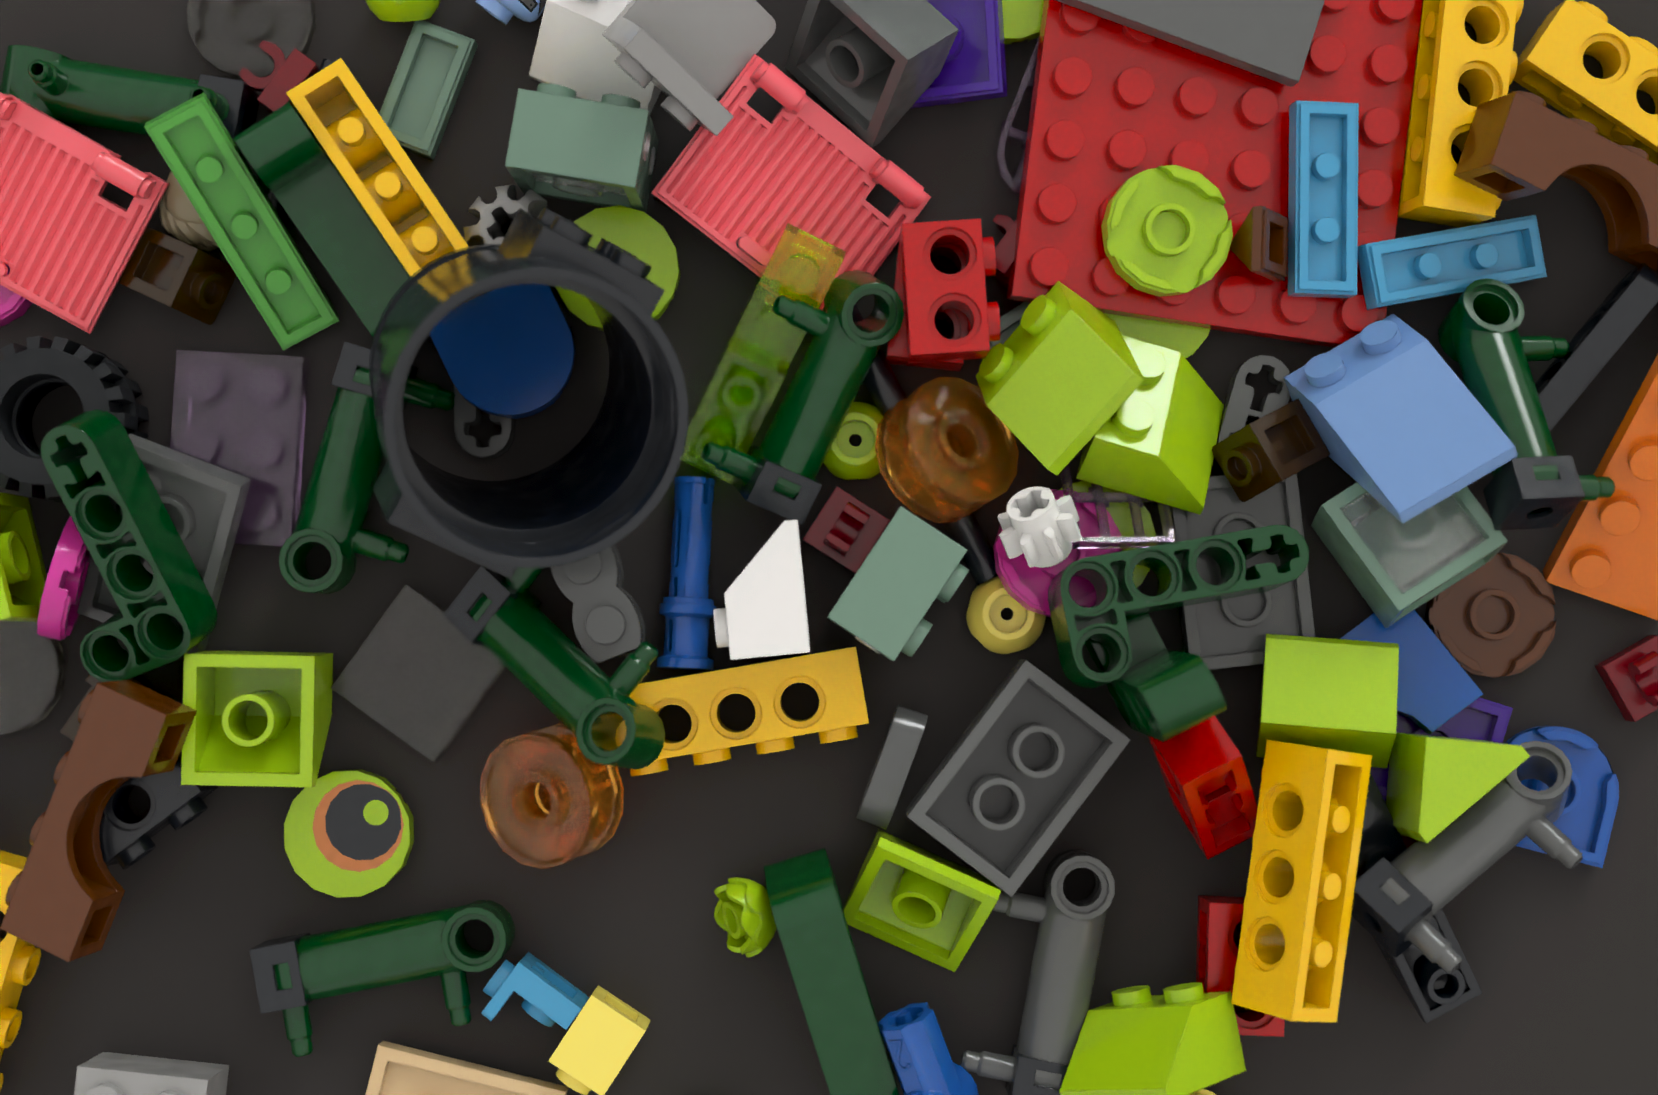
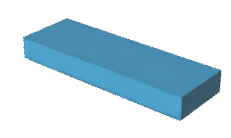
M1296 100L1289 105L1288 296L1351 298L1357 295L1359 103Z
M1536 215L1358 246V264L1367 310L1463 293L1472 282L1485 278L1499 280L1508 285L1547 277Z

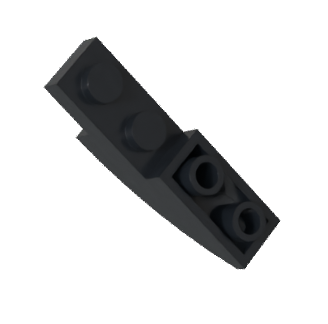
M1371 772L1356 880L1383 857L1391 863L1407 849L1400 833L1393 825V818ZM1443 909L1431 917L1430 924L1451 943L1452 949L1462 957L1461 966L1453 973H1446L1437 963H1432L1413 944L1395 958L1374 938L1420 1018L1426 1024L1482 994L1481 988Z

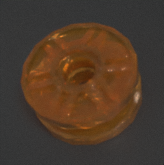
M937 377L921 385L909 397L890 407L877 426L875 451L883 478L894 496L910 511L935 523H953L972 514L983 505L1006 493L1017 475L1019 451L1014 434L987 407L980 387L961 378Z
M563 723L504 740L489 755L480 777V805L487 829L500 848L522 865L546 869L565 864L576 857L595 852L614 836L623 815L624 787L618 767L594 763L586 758L578 747L576 736Z

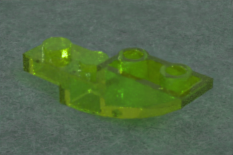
M787 223L688 424L686 443L681 461L723 481L732 483L735 476L718 470L715 465L704 461L701 456L702 450L706 443L714 442L721 446H730L747 454L807 333L788 324L786 319L775 315L772 310L773 304L778 296L784 295L793 300H801L819 309L845 258L846 251Z

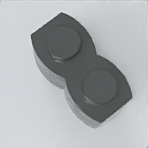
M615 545L583 560L550 567L557 586L573 602L572 622L574 632L581 648L596 664L609 662L634 652L641 642L647 641V629L642 611L635 599L623 589L624 568Z

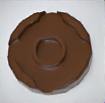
M1497 553L1490 562L1429 600L1425 613L1428 627L1467 674L1488 678L1521 673L1540 660L1554 638L1557 622L1554 621L1555 612L1553 605H1556L1553 590L1538 568L1517 555Z

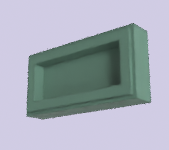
M424 20L414 22L379 113L403 150L434 161L476 53L478 44L475 39Z

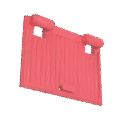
M756 54L752 56L719 100V103L734 117L717 136L700 126L651 192V194L779 294L793 300H801L820 310L824 308L827 288L839 275L848 271L860 270L874 276L899 242L901 224L913 223L931 198L924 191V187L891 160L884 159L808 97L806 91L775 65L772 63L768 64ZM758 88H762L783 105L771 123L747 105V102ZM876 184H880L900 200L888 217L865 200Z
M0 92V285L91 334L169 183L151 172H142L122 161L119 154L14 95ZM108 182L134 196L127 210L101 196ZM5 264H7L10 267V272L8 275H6L8 272V268Z

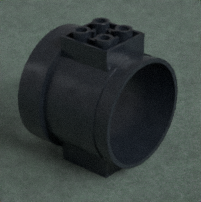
M546 207L542 208L538 218L519 209L501 244L475 245L458 249L440 256L415 272L401 285L384 309L375 329L369 357V381L376 409L378 436L387 461L373 487V491L387 522L510 579L517 567L546 568L580 561L604 551L634 531L651 514L670 487L680 465L688 432V395L683 371L668 337L651 316L665 291L647 278L652 266L601 238L596 249L589 246L592 234ZM544 284L568 289L585 296L599 317L605 333L609 353V379L603 404L594 423L582 440L568 454L545 469L524 477L502 481H482L446 472L426 461L407 444L403 425V395L409 369L425 338L447 314L477 295L510 285Z

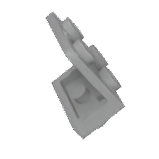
M631 0L602 35L621 52L614 62L642 88H645L651 81L667 96L661 106L688 131H691L698 124L717 136L734 117L717 101V98L738 76L752 56L757 54L773 36L776 30V23L774 18L756 0Z

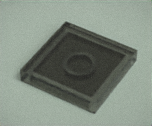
M405 584L334 682L331 689L428 759L437 762L505 666L486 647L471 644L443 616L445 612L443 608L412 586Z

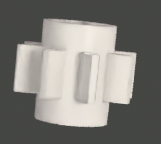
M1035 486L1019 491L1009 500L1006 507L1007 512L1000 513L997 517L1003 530L999 537L1008 558H1016L1024 553L1029 567L1046 568L1062 562L1070 554L1072 542L1081 541L1082 539L1077 525L1080 518L1072 497L1067 495L1055 500L1050 488Z

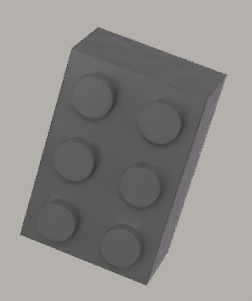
M1019 659L904 812L910 820L1012 897L1131 739L1029 661Z

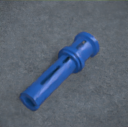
M678 476L674 478L675 502L672 525L669 597H663V603L659 604V614L665 616L663 655L656 660V668L714 670V660L708 658L710 619L714 617L713 610L717 606H714V600L708 599L715 479L697 476Z

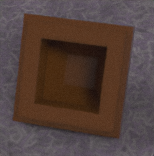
M1253 206L1231 241L1230 249L1251 272L1276 282L1285 281V277H1287L1288 219L1264 206Z

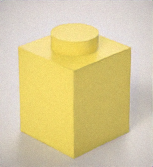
M598 985L550 1057L549 1062L559 1068L556 1072L558 1079L574 1091L588 1095L592 1090L598 1095H605L646 1032L651 1020Z

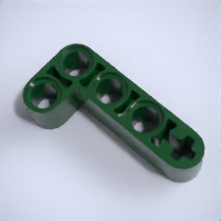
M288 102L233 139L258 176L278 199L373 337L380 317L390 299L410 276L300 116Z
M96 409L86 411L46 433L41 443V457L44 466L120 610L85 635L80 644V658L84 668L97 680L109 682L130 679L179 659L212 633L217 624V611L124 426L118 418L109 412ZM99 472H100V474H101V476H102V478H103V479H101V480H100V478H99V476H98V474H97V473H99ZM109 496L119 504L122 516L111 506ZM139 556L147 560V562L150 564L152 568L153 574L148 572L143 567ZM169 615L179 621L183 632L173 625ZM116 637L125 644L128 652L121 648Z
M1270 525L1086 557L1072 562L1052 579L1048 588V604L1060 664L1065 676L1073 684L1082 688H1097L1120 678L1128 670L1132 660V646L1126 621L1128 616L1268 592L1297 579L1305 571L1309 562V548L1304 537L1296 529L1287 525ZM1264 550L1269 555L1278 554L1280 565L1277 567L1275 563L1268 562L1256 564L1246 569V560ZM1199 555L1210 556L1218 563L1221 570V578L1218 585H1211L1199 576L1196 566ZM1136 565L1146 566L1156 574L1159 581V589L1156 596H1147L1136 588L1133 582V571ZM1081 576L1088 579L1094 585L1096 601L1092 608L1082 607L1071 598L1069 593L1071 577ZM1086 640L1098 641L1107 649L1109 665L1104 673L1090 670L1084 663L1082 648Z
M1148 613L1126 617L1132 646V660L1128 670L1120 678L1107 683L1106 686L1119 712L1131 729L1165 742L1227 709L1217 682L1200 656L1166 649ZM1086 640L1085 645L1099 673H1104L1109 665L1107 649L1098 641Z
M818 849L764 866L767 892L775 924L830 1095H900L844 915L840 894L826 849Z

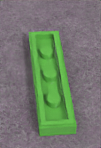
M203 92L146 122L144 128L281 348L285 350L338 322L339 314L206 94Z

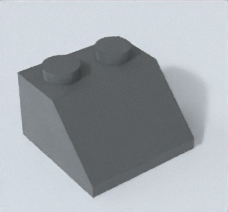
M808 0L785 68L866 144L873 148L887 136L940 75L959 29L927 0Z

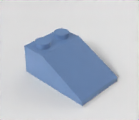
M1395 314L1369 324L1361 333L1332 350L1311 358L1306 365L1284 377L1292 401L1299 399L1330 452L1329 457L1402 524L1518 456L1515 445L1430 342Z

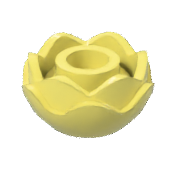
M998 576L989 579L974 589L966 613L967 626L971 634L987 650L998 654H1010L1029 648L1041 635L1046 619L1044 615L1026 610L1007 594ZM1004 608L1011 609L1013 616L1010 620H1004L1001 617V611Z

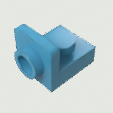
M528 952L516 966L506 959L482 990L492 999L481 1014L492 1021L513 993L516 992L524 998L521 1006L531 1017L548 1027H552L556 1022L566 1030L583 1008L589 996Z

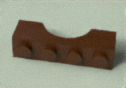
M1513 91L1508 95L1478 105L1454 176L1494 194L1504 201L1543 192L1558 176L1573 180L1592 195L1603 213L1608 232V253L1634 266L1646 263L1658 273V165L1649 161L1650 155L1647 152L1634 146L1616 144L1599 135V129L1594 124L1585 120L1566 118L1547 108L1546 101L1533 93Z
M130 679L96 684L95 689L88 693L79 708L78 722L80 727L72 747L60 759L55 769L53 781L56 787L47 810L39 816L32 827L29 837L32 848L23 871L14 878L7 890L5 902L8 905V909L0 929L67 962L102 950L125 892L110 873L101 852L99 832L104 809L113 793L130 778L146 777L174 770L197 710Z

